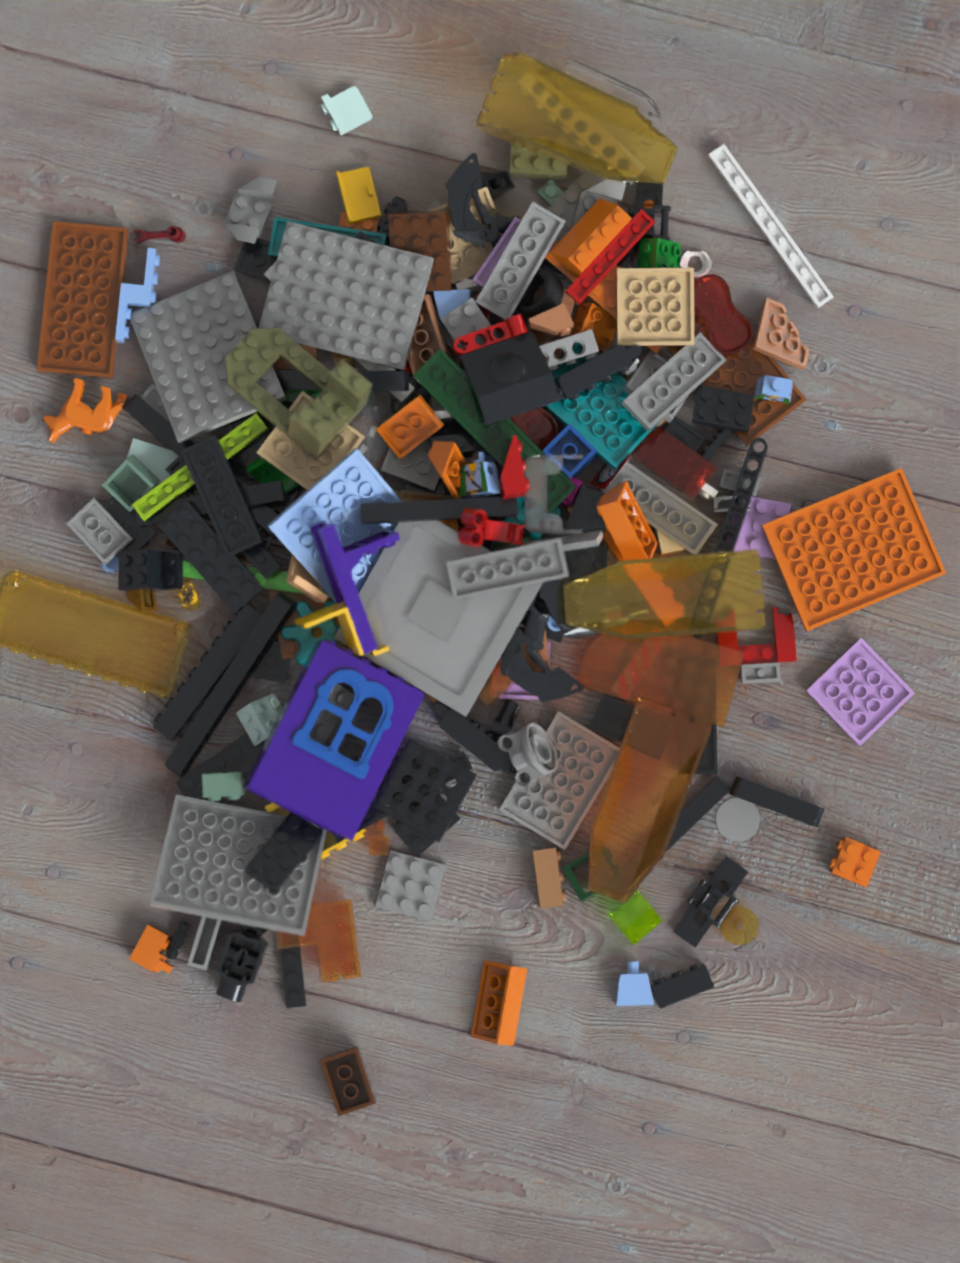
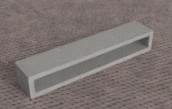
M202 916L187 965L202 970L209 969L223 920Z

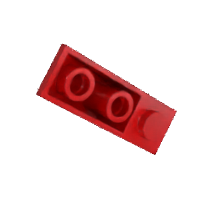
M514 435L510 442L499 478L502 500L525 496L530 489L529 480L524 475V471H526L525 460L521 459L520 455L522 444L520 440H517V435Z

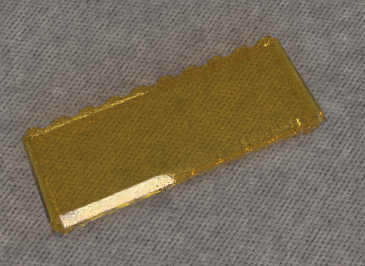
M9 571L2 576L0 582V648H8L10 652L17 654H28V657L32 659L41 658L52 665L61 664L68 670L77 669L83 671L82 673L88 676H100L104 681L111 682L113 680L119 682V685L124 687H136L140 692H152L160 698H169L172 695L193 626L191 624L151 611L140 612L134 606L23 572Z

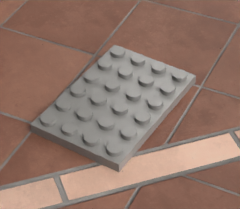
M558 711L546 731L556 751L557 769L555 772L537 779L526 787H522L515 782L499 811L565 850L624 750ZM524 773L525 777L529 780V775Z

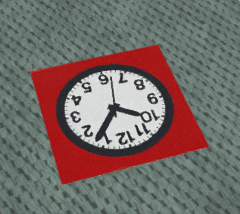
M629 454L615 470L605 463L589 485L605 490L632 455Z

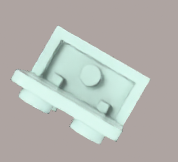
M356 86L332 98L328 94L321 97L322 104L320 106L325 115L329 114L331 118L329 122L333 130H337L340 136L372 119V114Z
M270 694L249 703L236 712L254 746L259 745L268 738L282 710V706L274 694Z

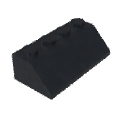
M457 421L442 422L444 426L428 437L430 449L434 441L455 442L464 458L473 457L472 453L484 452V455H490Z

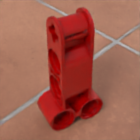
M522 314L458 337L452 345L453 353L460 357L462 354L528 333ZM493 331H501L502 338H495ZM481 336L484 339V344H477L475 337ZM459 343L466 346L464 350L457 348Z
M466 508L463 510L461 520L465 527L458 534V540L461 544L479 547L484 539L523 545L521 543L523 529L526 526L487 520L486 512L480 509Z

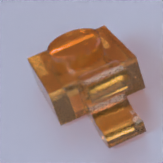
M377 822L376 835H370L369 855L388 856L390 836H384L385 822Z

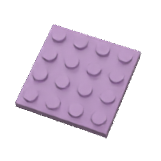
M862 638L854 643L806 690L812 699L858 746H861L915 694Z

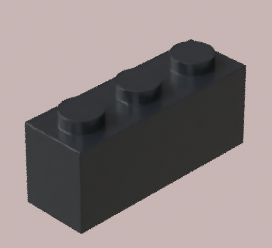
M697 963L690 966V970L686 972L679 970L672 973V977L666 980L664 977L654 980V984L650 986L659 1008L661 1009L714 988L706 965Z

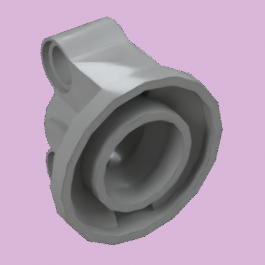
M529 723L517 731H509L499 738L498 745L500 749L504 752H509L511 762L518 770L515 776L518 785L526 787L537 779L555 772L557 769L558 760L555 748L548 734L540 725ZM507 738L511 739L512 745L508 743ZM524 773L529 775V780L525 777Z

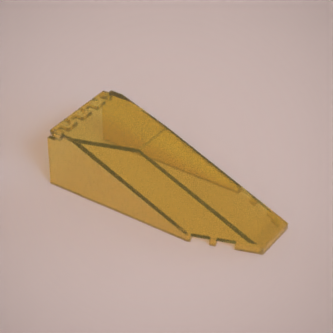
M522 52L503 55L496 69V72L500 73L501 76L494 74L489 90L493 91L494 94L487 93L482 108L487 110V113L480 111L476 121L477 128L487 134L604 179L665 183L678 147L667 136L660 133L652 125V122L638 111L636 106Z
M757 549L619 561L614 565L563 585L566 624L623 639L766 630L765 613H757V610L764 609L763 593L755 594V590H763L762 574H754V571H761L760 553Z

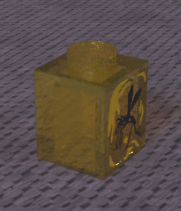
M194 581L183 584V589L176 590L184 610L192 612L199 609V605L203 604Z

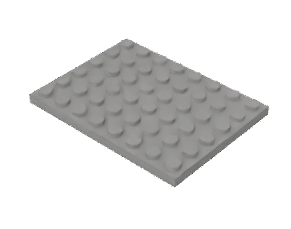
M287 221L258 329L279 328L298 344L404 371L434 258Z
M234 271L151 304V307H144L131 313L130 321L179 444L257 412L254 407L228 387L226 356L251 329H257ZM272 365L259 379L257 384L277 401L281 402L286 400V397Z
M176 795L149 904L153 907L305 936L327 830L311 823L323 832V836L276 894H274L247 874L244 868L287 816Z

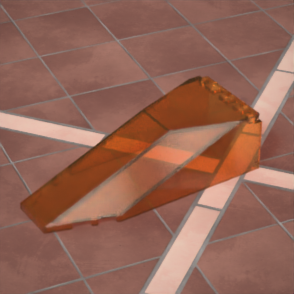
M638 696L590 828L588 890L624 904L664 857L712 722L697 716L691 722L692 714L678 709L675 716L671 715L673 707L658 703L655 709L653 708L655 701L643 696Z

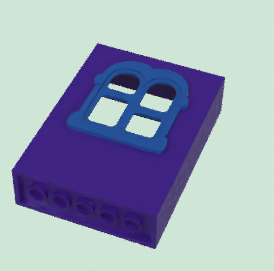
M326 639L315 643L243 788L345 840H353L425 693L412 684L404 683L403 678L387 674L388 671L380 666H377V668L370 665L371 662L363 657H360V659L353 656L354 653L346 648L339 649L336 647L335 642ZM338 683H347L354 690V699L348 710H343L328 702V696L332 688ZM370 697L379 700L383 708L382 715L372 734H368L352 725V720L361 702ZM323 709L342 718V724L329 747H325L309 737ZM346 733H351L366 742V747L357 762L338 753V748Z

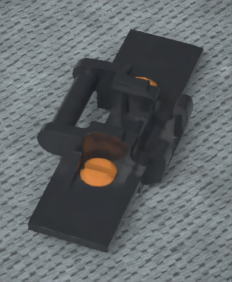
M637 179L635 210L629 208L628 215L633 219L642 209L654 220L655 214H661L660 235H654L653 225L641 239L660 238L670 241L668 223L671 207L662 205L663 180ZM639 241L634 245L633 268H638Z

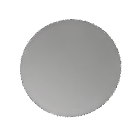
M731 798L725 801L717 811V828L728 840L735 842L748 840L759 828L760 815L753 803L740 798Z

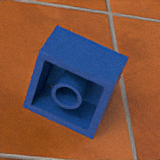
M569 423L542 452L571 480L597 453V450Z

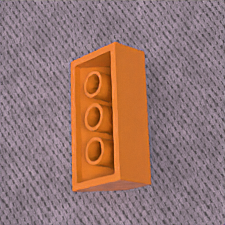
M600 198L550 253L578 278L632 218L618 205Z
M434 441L428 453L429 460L432 462L453 499H465L460 497L462 467L467 465L466 460L455 442Z
M623 481L601 496L597 505V512L602 516L606 530L613 537V543L615 547H618L622 561L626 563L628 569H633L650 564L658 542L627 481Z
M484 960L471 1037L495 1044L514 1046L527 968Z

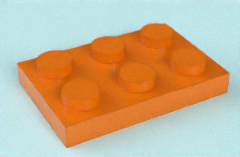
M419 395L377 427L376 431L396 456L401 459L442 428L444 424L423 397Z

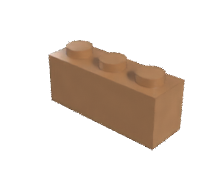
M556 848L532 850L540 909L563 906V901L567 900L565 889L561 890L560 882H564L563 870L559 871L558 863H561L560 851H556Z

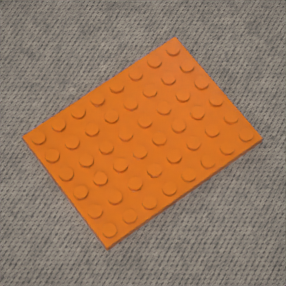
M902 468L761 525L805 632L946 574Z

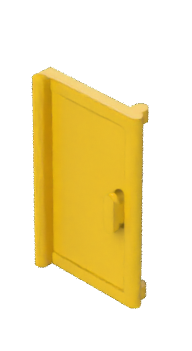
M364 167L341 173L337 171L336 177L348 224L372 218L380 219L382 215L370 168Z

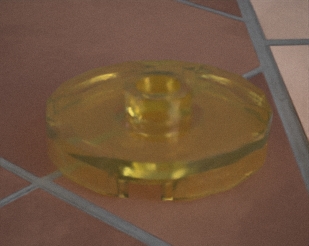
M737 906L731 909L720 928L722 935L728 942L743 946L756 938L759 932V922L751 910ZM739 923L743 924V929L741 930L737 929Z

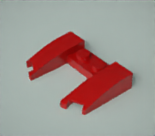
M772 607L774 644L738 646L734 610L728 611L730 616L721 621L716 618L719 667L796 662L792 614L789 613L788 616L777 612L778 608Z

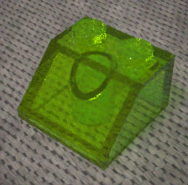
M639 891L634 893L609 915L610 919L633 946L663 921Z

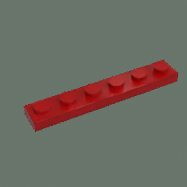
M641 209L565 293L580 305L654 225L655 221Z

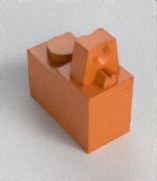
M148 924L129 959L151 972L159 973L161 969L169 974L174 966L165 961L167 957L161 951H165L171 942L168 939L170 934Z

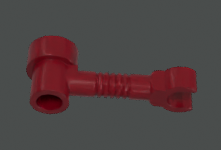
M171 226L163 231L147 232L139 229L133 231L136 234L141 233L139 239H134L137 243H143L145 240L155 238H169L175 243H182L186 238L185 231L175 226Z

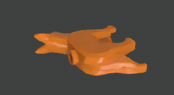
M74 378L73 391L68 400L63 404L60 414L57 417L51 415L42 417V420L51 432L48 440L54 443L60 435L73 427L79 428L81 433L91 436L92 432H105L111 428L118 413L125 406L128 395L118 393L116 402L112 403L111 389L101 386L102 398L92 410L82 402L86 383L81 379Z

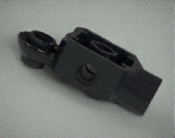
M241 924L242 929L230 932L216 970L221 975L216 990L217 995L235 1002L242 1001L247 984H253L257 978L268 947V943L262 937V934L269 929Z

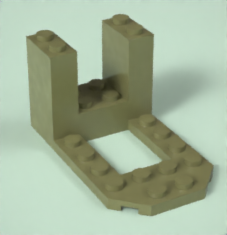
M279 328L251 329L226 356L228 387L316 460L366 406L372 387L368 380L344 360H341L332 371H329ZM279 357H282L322 391L309 406L303 402L294 413L289 411L257 384L259 379Z

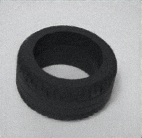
M539 268L516 309L521 314L532 318L560 305L564 292L560 278L544 268ZM542 284H545L541 298L532 305L536 290Z

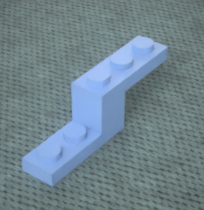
M148 248L144 285L121 283L115 336L117 343L125 344L126 338H129L130 328L127 327V321L130 320L132 309L129 306L151 307V304L156 302V292L153 291L154 284L157 285L158 273L155 272L156 266L160 264V255L157 254L155 248Z

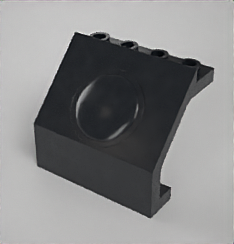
M533 331L460 355L461 361L459 363L461 369L465 370L485 425L560 401L551 370Z

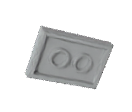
M94 497L66 522V525L105 566L134 540Z

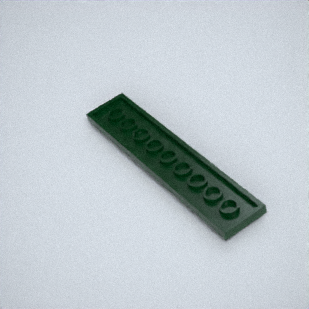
M441 349L412 376L502 468L513 436L517 435V440H520L522 444L521 459H524L526 464L524 475L525 478H528L530 489L527 493L548 514L577 487L509 418L489 425L483 423L481 417L483 415L468 376Z

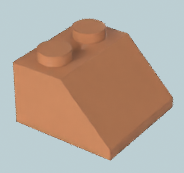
M564 303L529 318L528 322L529 330L553 339L569 337L574 326Z

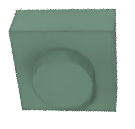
M551 179L537 192L549 206L564 193Z

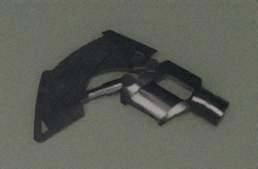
M472 153L456 169L445 185L448 190L450 216L455 229L452 231L454 236L485 248L484 241L491 242L494 249L501 239L499 232L505 233L515 216L498 212L494 208L487 212L477 191L483 186L477 154ZM471 159H473L474 164H468V165H467V163H468ZM472 198L481 217V223L488 225V228L481 225L473 216L469 207Z
M570 577L543 582L538 593L539 598L543 599L551 617L564 632L562 635L565 638L597 635L594 630L596 627H600L603 631L626 627L628 621L644 618L648 613L644 601L626 604L613 589H611V592L592 596L589 594L583 600L568 587L571 581ZM567 596L574 601L583 613H590L591 617L581 615L571 609L567 604ZM620 610L622 618L608 621L603 614Z
M534 598L528 608L525 632L523 633L517 627L502 654L500 673L504 677L507 675L522 689L538 696L541 702H547L580 692L584 689V685L559 667L551 670L537 652L544 647L542 642L546 622H549V619L541 615L534 607ZM522 643L526 644L525 652L529 654L544 672H534L529 667L524 658ZM574 684L578 686V688L571 690Z

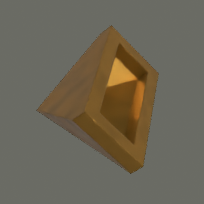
M128 590L126 597L140 612L158 610L155 592Z

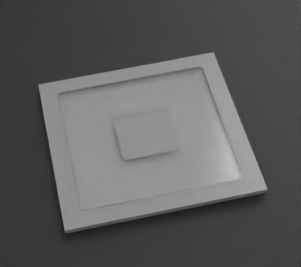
M440 521L400 522L394 531L398 532L401 540L396 541V545L384 548L359 592L377 646L385 644L389 646L390 650L376 656L369 653L363 656L466 717L543 582L454 600L446 562L492 552L481 545L474 547L461 544L458 540L459 532ZM340 626L334 638L347 646Z

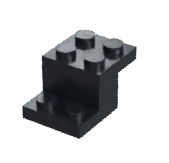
M143 549L119 552L118 590L156 592L183 589V554L179 550L157 551Z

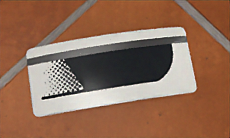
M733 496L714 497V512L728 511ZM743 497L738 498L736 506L738 503V507H743L746 504V499Z

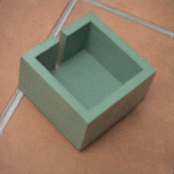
M132 454L102 486L131 512L134 509L132 504L151 491L160 480Z
M243 771L202 774L203 798H208V801H220L221 797H227L228 800H238L240 796L245 794Z

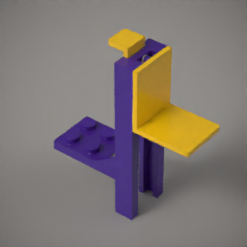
M323 521L310 526L309 528L336 604L294 620L295 624L307 628L337 616L347 646L353 653L359 656L366 653L376 656L390 650L388 645L381 644L377 646L351 571L365 554L372 555L378 552V548L383 546L384 548H389L396 545L395 542L401 540L398 532L386 529L342 547L334 524L331 523L327 526V523Z

